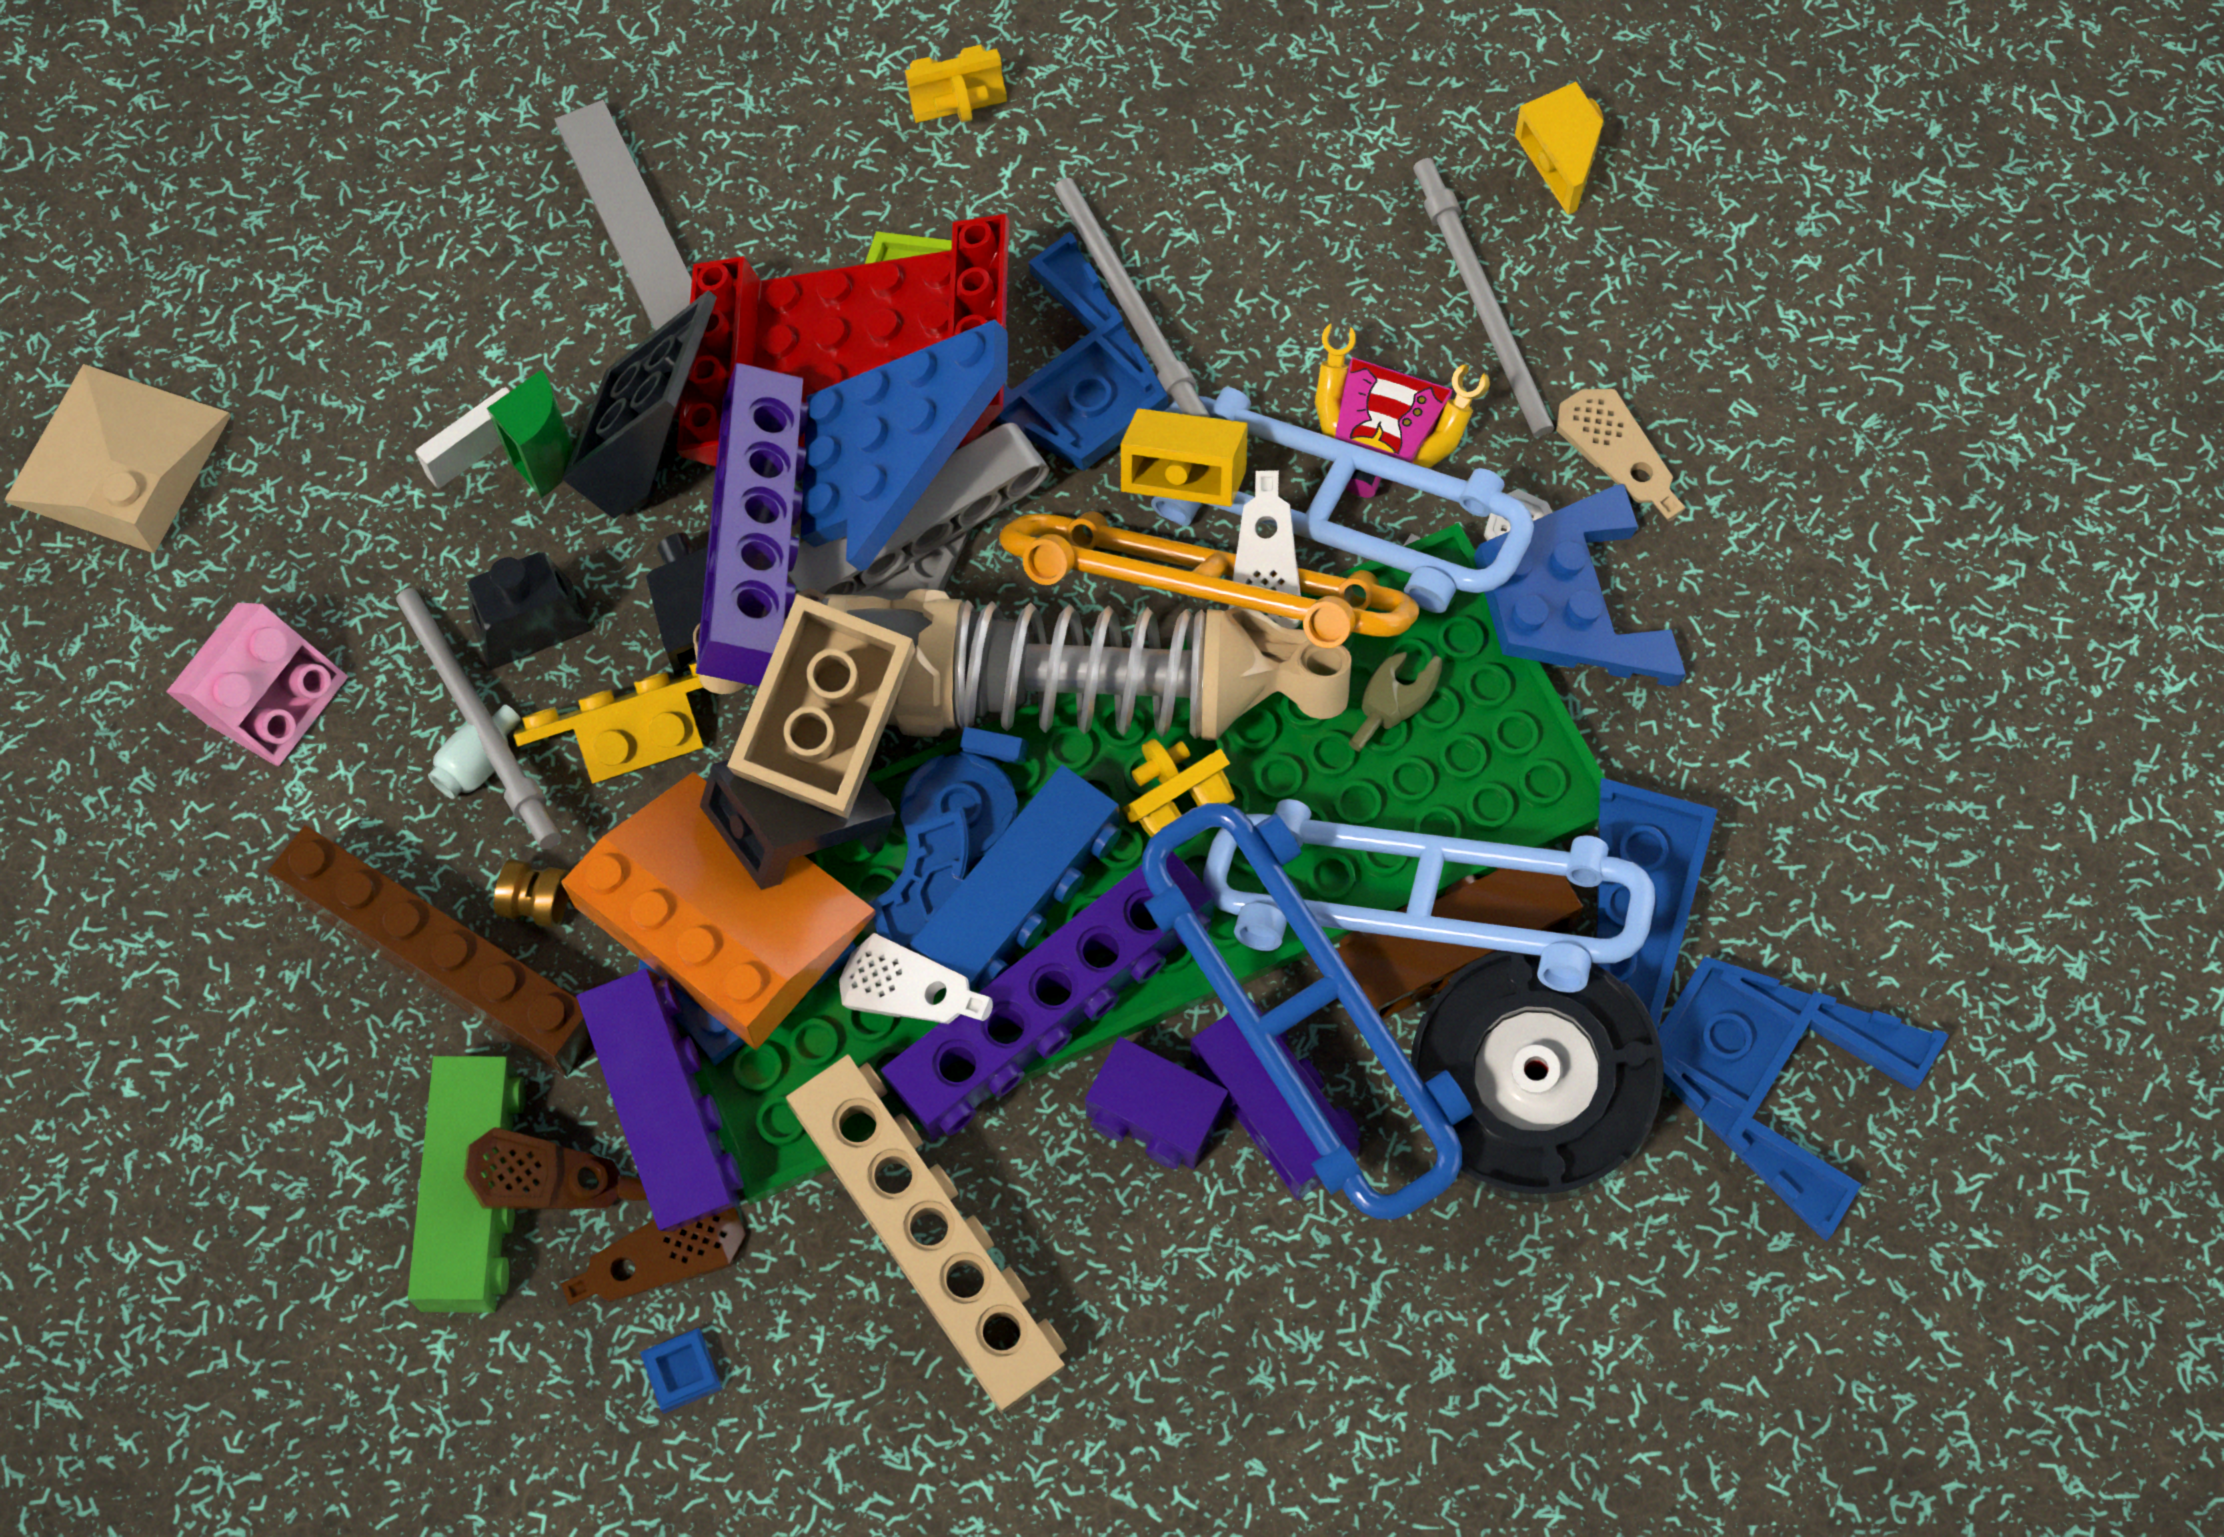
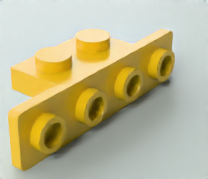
M697 661L689 664L692 674L674 680H669L667 672L651 675L634 682L636 692L614 698L611 689L601 691L579 699L578 702L581 709L558 716L556 707L527 715L522 718L525 727L514 732L516 744L521 746L574 729L592 784L702 749L704 746L686 694L703 687L699 674H696Z

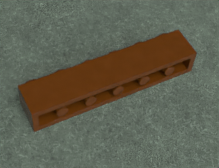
M307 825L302 827L267 871L286 896L564 1076H569L593 1042L577 998Z

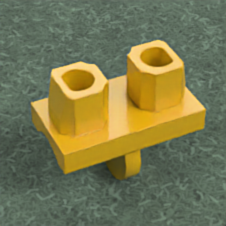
M982 45L964 48L958 55V58L937 62V60H933L931 57L917 59L911 62L910 69L905 70L911 108L916 123L958 113L961 123L972 121L971 110L1007 101L1001 58L997 48L988 51Z
M1152 738L1142 745V751L1147 762L1134 769L1132 775L1139 786H1143L1156 777L1162 784L1121 808V811L1129 824L1139 820L1144 830L1152 838L1161 828L1182 816L1172 799L1187 790L1198 807L1206 803L1228 804L1235 797L1222 768L1229 765L1230 762L1222 749H1219L1178 773L1175 765L1190 757L1187 746L1180 741L1165 750L1156 739Z

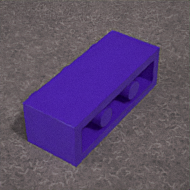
M1250 999L1253 1005L1255 1006L1256 1010L1260 1014V1016H1263L1264 1014L1270 1011L1267 1010L1264 1013H1261V1011L1258 1009V1007L1255 1005L1252 999ZM1228 1013L1191 1038V1057L1210 1082L1229 1091V1109L1296 1200H1300L1323 1184L1311 1165L1321 1155L1231 1015ZM1284 1031L1275 1037L1276 1041L1338 1137L1356 1161L1360 1148V1143L1357 1139L1361 1137V1132L1356 1122L1342 1106L1336 1109L1331 1106L1320 1091L1325 1086L1319 1073L1306 1058L1303 1057L1299 1061L1295 1058L1285 1044L1288 1041V1035Z

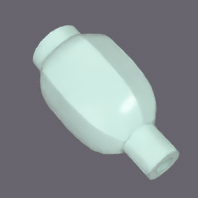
M503 705L492 719L508 744L506 736L521 721V718L512 708ZM467 723L442 745L434 756L433 764L435 768L428 774V777L438 790L452 799L460 792L469 793L476 790L489 778L495 769L483 750L474 725Z

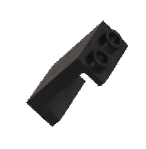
M729 760L712 764L700 808L761 890L782 884L789 861L792 858L855 839H859L870 854L882 851L896 812L891 807L888 798L877 789L867 775H865L847 819L736 776L727 767Z

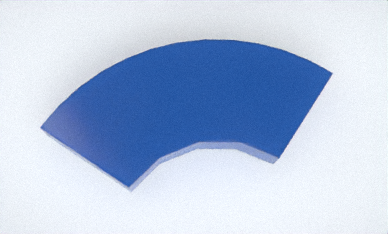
M963 807L906 827L908 853L903 871L887 892L868 903L876 912L873 921L878 935L912 951L910 945L912 940L968 876L971 860V836L968 819Z

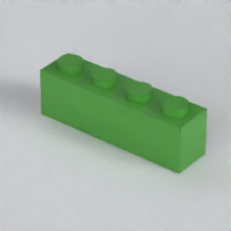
M433 1056L408 1289V1300L420 1312L495 1313L497 1295H505L507 1292L509 1262L507 1257H501L503 1233H511L513 1230L515 1209H483L463 1179L466 1150L469 1144L494 1127L513 1131L514 1114H522L526 1102L524 1077H518L517 1071L507 1057ZM512 1151L509 1152L512 1157L515 1156ZM501 1158L500 1161H501L502 1164H504L505 1162H504V1160ZM499 1175V1176H498V1179H499L500 1181H502L503 1179H502V1177Z

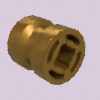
M508 859L500 871L494 893V911L496 915L510 919H518L524 915L532 917L537 925L557 928L561 924L569 900V895L561 881L570 872L553 867H548L544 871L535 870L530 862Z

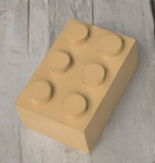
M797 594L727 767L736 776L848 819L915 653L913 639Z

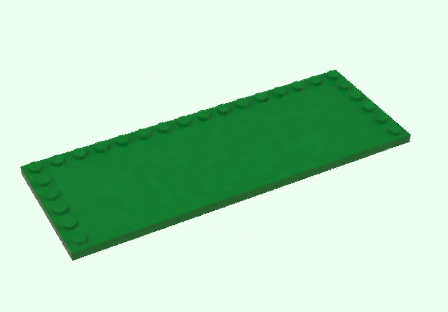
M1459 523L1404 546L1469 569L1477 570L1474 559L1476 551ZM1370 560L1335 576L1348 578L1356 571L1365 570L1376 576L1380 586L1404 592V588L1412 574ZM1352 584L1354 594L1360 598H1366L1365 590L1360 585ZM1456 589L1447 609L1442 613L1430 612L1419 607L1417 620L1407 631L1399 635L1381 637L1351 633L1341 644L1350 652L1351 656L1349 700L1346 709L1340 715L1333 718L1318 719L1310 717L1298 708L1297 703L1282 692L1276 691L1238 717L1217 740H1202L1201 735L1195 739L1190 734V698L1175 697L1170 730L1161 738L1156 732L1154 724L1153 696L1136 695L1131 728L1122 736L1116 726L1114 695L1096 694L1092 726L1088 732L1083 734L1078 729L1076 693L1061 692L1056 694L1053 724L1046 733L1039 725L1038 702L1014 713L1013 726L1008 731L1001 726V718L976 728L1023 738L1029 742L1026 761L1021 765L989 759L996 762L1010 777L1018 801V815L1062 764L1119 804V829L1121 830V835L1113 849L1103 859H1099L1096 856L1082 871L1084 880L1075 895L1065 904L1057 901L1044 917L1047 919V924L1042 934L1028 949L1022 946L1018 948L1007 962L1009 968L1142 864V855L1151 837L1144 830L1139 820L1129 824L1121 808L1162 784L1156 777L1143 786H1139L1132 775L1134 769L1147 762L1142 751V745L1152 738L1156 739L1165 750L1180 741L1187 746L1190 757L1175 765L1178 773L1209 754L1222 749L1230 762L1229 765L1222 768V771L1227 777L1235 797L1228 805L1240 809L1244 814L1272 815L1278 802L1292 799L1302 802L1309 807L1311 811L1310 820L1542 849L1545 847L1550 848L1599 826L1600 779H1606L1539 661L1503 655L1485 593L1467 592ZM1300 592L1302 597L1311 598L1315 600L1323 598L1321 596ZM1371 607L1365 609V611L1389 613L1388 611ZM1303 621L1296 629L1304 630ZM1187 639L1184 640L1182 650H1188ZM1406 652L1405 664L1396 680L1400 684L1410 685L1416 681L1418 673L1422 672L1435 656L1442 658V671L1437 686L1430 699L1420 711L1390 729H1385L1380 725L1361 751H1356L1349 745L1350 740L1368 718L1362 710L1363 693L1368 680L1380 664L1389 657ZM963 734L867 775L877 789L888 798L891 807L896 812L882 851L870 854L859 839L808 853L804 856L867 904L887 892L901 875L908 853L907 837L900 818L902 790L911 774L929 759L943 754L945 757L951 755L960 756V752H964L963 748L960 747ZM1188 790L1172 799L1181 815L1198 807ZM1222 827L1205 829L1173 850L1202 883L1203 871L1212 842ZM1303 843L1300 847L1302 854L1282 866L1304 900L1397 912L1409 903L1420 858ZM1237 845L1226 878L1227 885L1237 891L1270 895ZM1444 861L1435 899L1443 896L1445 890L1456 881L1474 875L1477 880L1497 871L1496 867ZM975 866L969 867V873ZM1214 905L1213 918L1210 919L1212 926L1207 931V934L1241 986L1310 955L1289 922H1287L1282 943L1277 949L1262 951L1242 944L1234 935L1238 915L1222 911ZM1150 913L1141 914L1132 922L1141 930L1150 931L1158 928ZM873 918L852 941L856 948L873 933L878 934ZM1322 927L1332 944L1340 942L1346 935L1353 932L1352 930ZM1180 943L1164 956L1166 958L1164 966L1152 978L1141 984L1134 980L1118 993V1002L1107 1014L1096 1021H1091L1088 1017L1070 1031L1072 1034L1071 1040L1057 1054L1048 1059H1044L1040 1055L1023 1069L1024 1077L1016 1086L1115 1043L1119 1036L1126 1038L1211 1000L1218 995L1188 948L1183 943ZM1096 950L1086 958L1087 963L1096 968L1108 967L1117 960L1116 955L1108 950ZM845 964L805 995L757 1051L749 1044L744 1043L718 1065L714 1066L693 1041L702 1065V1070L694 1073L702 1096L710 1094L718 1108L723 1128L718 1130L726 1152H731L737 1162L744 1184L742 1190L749 1205L751 1206L832 1169L790 1109L786 1096L847 1054L858 1068L868 1063L875 1071L888 1092L880 1100L894 1119L903 1113L916 1131L920 1130L921 1128L887 1089L881 1069L937 1026L939 1022L903 1016L894 1017L846 1008L842 1005L839 984L840 977L846 966ZM1050 987L1045 989L1038 998L1046 1005L1057 1006L1066 1002L1071 994L1064 988ZM946 988L940 989L935 994L933 999L934 1005L943 1001L947 992ZM677 1023L681 1038L689 1036L681 1025ZM1004 1024L993 1031L991 1038L1001 1044H1010L1021 1037L1023 1030L1013 1024ZM955 1062L945 1069L943 1077L951 1082H963L973 1075L975 1067L967 1062ZM991 1094V1095H990L988 1098H986L985 1100L990 1099V1098L994 1097L995 1095H994V1094ZM854 1114L843 1123L841 1134L851 1142H863L874 1134L877 1123L869 1115Z

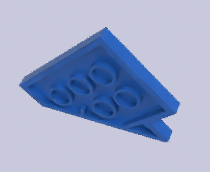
M996 320L987 322L807 396L806 403L809 404V416L805 429L806 458L803 469L800 536L802 539L815 548L847 536L846 561L860 572L868 569L1007 380L1008 332Z

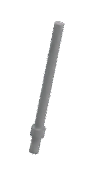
M1422 159L1414 165L1413 170L1427 198L1424 201V207L1432 225H1439L1533 436L1536 438L1552 433L1554 430L1553 423L1460 221L1459 216L1462 210L1452 190L1445 188L1433 159Z
M1072 178L1060 180L1055 185L1054 190L1159 372L1157 378L1167 393L1168 399L1175 400L1181 412L1185 415L1210 418L1195 391V378L1187 364L1183 361H1178L1074 180Z
M407 588L401 591L396 598L398 605L468 724L475 726L483 750L506 788L504 798L514 816L518 819H524L541 849H550L556 846L561 840V834L545 809L547 799L536 780L526 777L417 590Z

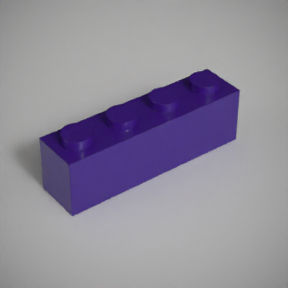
M645 968L576 995L658 1230L672 1232L741 1205L736 1190L744 1187L741 1172L732 1153L729 1152L723 1155L715 1131L723 1128L722 1120L710 1094L702 1096L694 1073L702 1070L701 1061L690 1036L684 1038L680 1036L674 1015L681 1013V1006L671 981L668 978L661 980L659 974Z

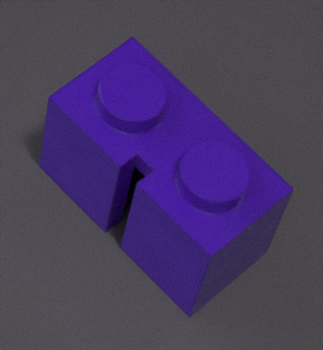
M1119 1036L1085 1097L1086 1115L1093 1118L1090 1123L1091 1126L1102 1135L1122 1142L1125 1136L1134 1140L1136 1138L1145 1143L1147 1146L1145 1153L1157 1163L1171 1169H1178L1181 1163L1195 1170L1228 1107L1229 1091Z

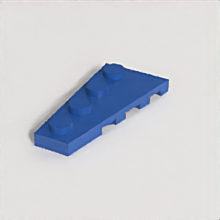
M1601 778L1599 784L1598 838L1608 845L1607 857H1615L1633 862L1647 872L1655 887V905L1650 931L1643 947L1633 956L1622 961L1596 964L1610 972L1623 984L1626 982L1634 990L1645 1005L1656 1030H1658L1718 809ZM1602 881L1597 886V938L1610 939L1618 936L1624 929L1630 901V891L1623 884Z

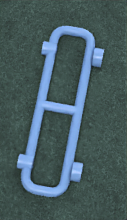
M1223 388L1216 400L1199 396L1210 418L1248 423L1247 434L1334 462L1306 514L1291 509L1293 534L1411 573L1412 575L1404 588V593L1410 595L1418 603L1419 607L1434 613L1444 612L1456 589L1481 593L1494 590L1503 585L1516 571L1531 542L1534 525L1530 511L1522 501L1509 494L1502 493L1504 481L1490 470L1483 468L1475 469L1469 480L1465 481L1248 411L1251 407L1250 399L1244 393L1234 388ZM1175 400L1169 402V407L1164 411L1183 414ZM1357 469L1458 502L1462 508L1476 516L1487 517L1490 513L1501 516L1508 520L1511 529L1494 562L1485 569L1474 570L1329 522L1328 519ZM1238 491L1232 507L1207 505L1242 516L1243 506L1255 497ZM1154 496L1151 506L1158 515L1182 526H1188L1200 508L1201 503ZM1265 520L1262 522L1263 524L1277 528V522L1273 520Z
M1286 799L1277 803L1275 812L1284 821L1299 847L1303 843L1420 858L1406 913L1304 900L1322 927L1541 956L1537 972L1539 980L1547 987L1561 992H1576L1584 989L1588 983L1591 963H1616L1630 958L1643 947L1649 934L1655 905V887L1647 872L1635 863L1615 857H1607L1608 845L1597 837L1579 836L1573 840L1570 852L1315 821L1310 820L1311 811L1302 802ZM1245 814L1254 826L1271 816L1267 814ZM1221 828L1215 836L1203 871V884L1214 895V905L1218 909L1238 915L1234 935L1242 944L1262 951L1277 949L1282 943L1288 921L1271 895L1237 891L1227 885L1226 878L1238 844L1226 829ZM1444 861L1566 876L1569 881L1582 887H1594L1602 881L1623 884L1630 891V901L1624 929L1618 936L1610 939L1433 917L1431 913Z

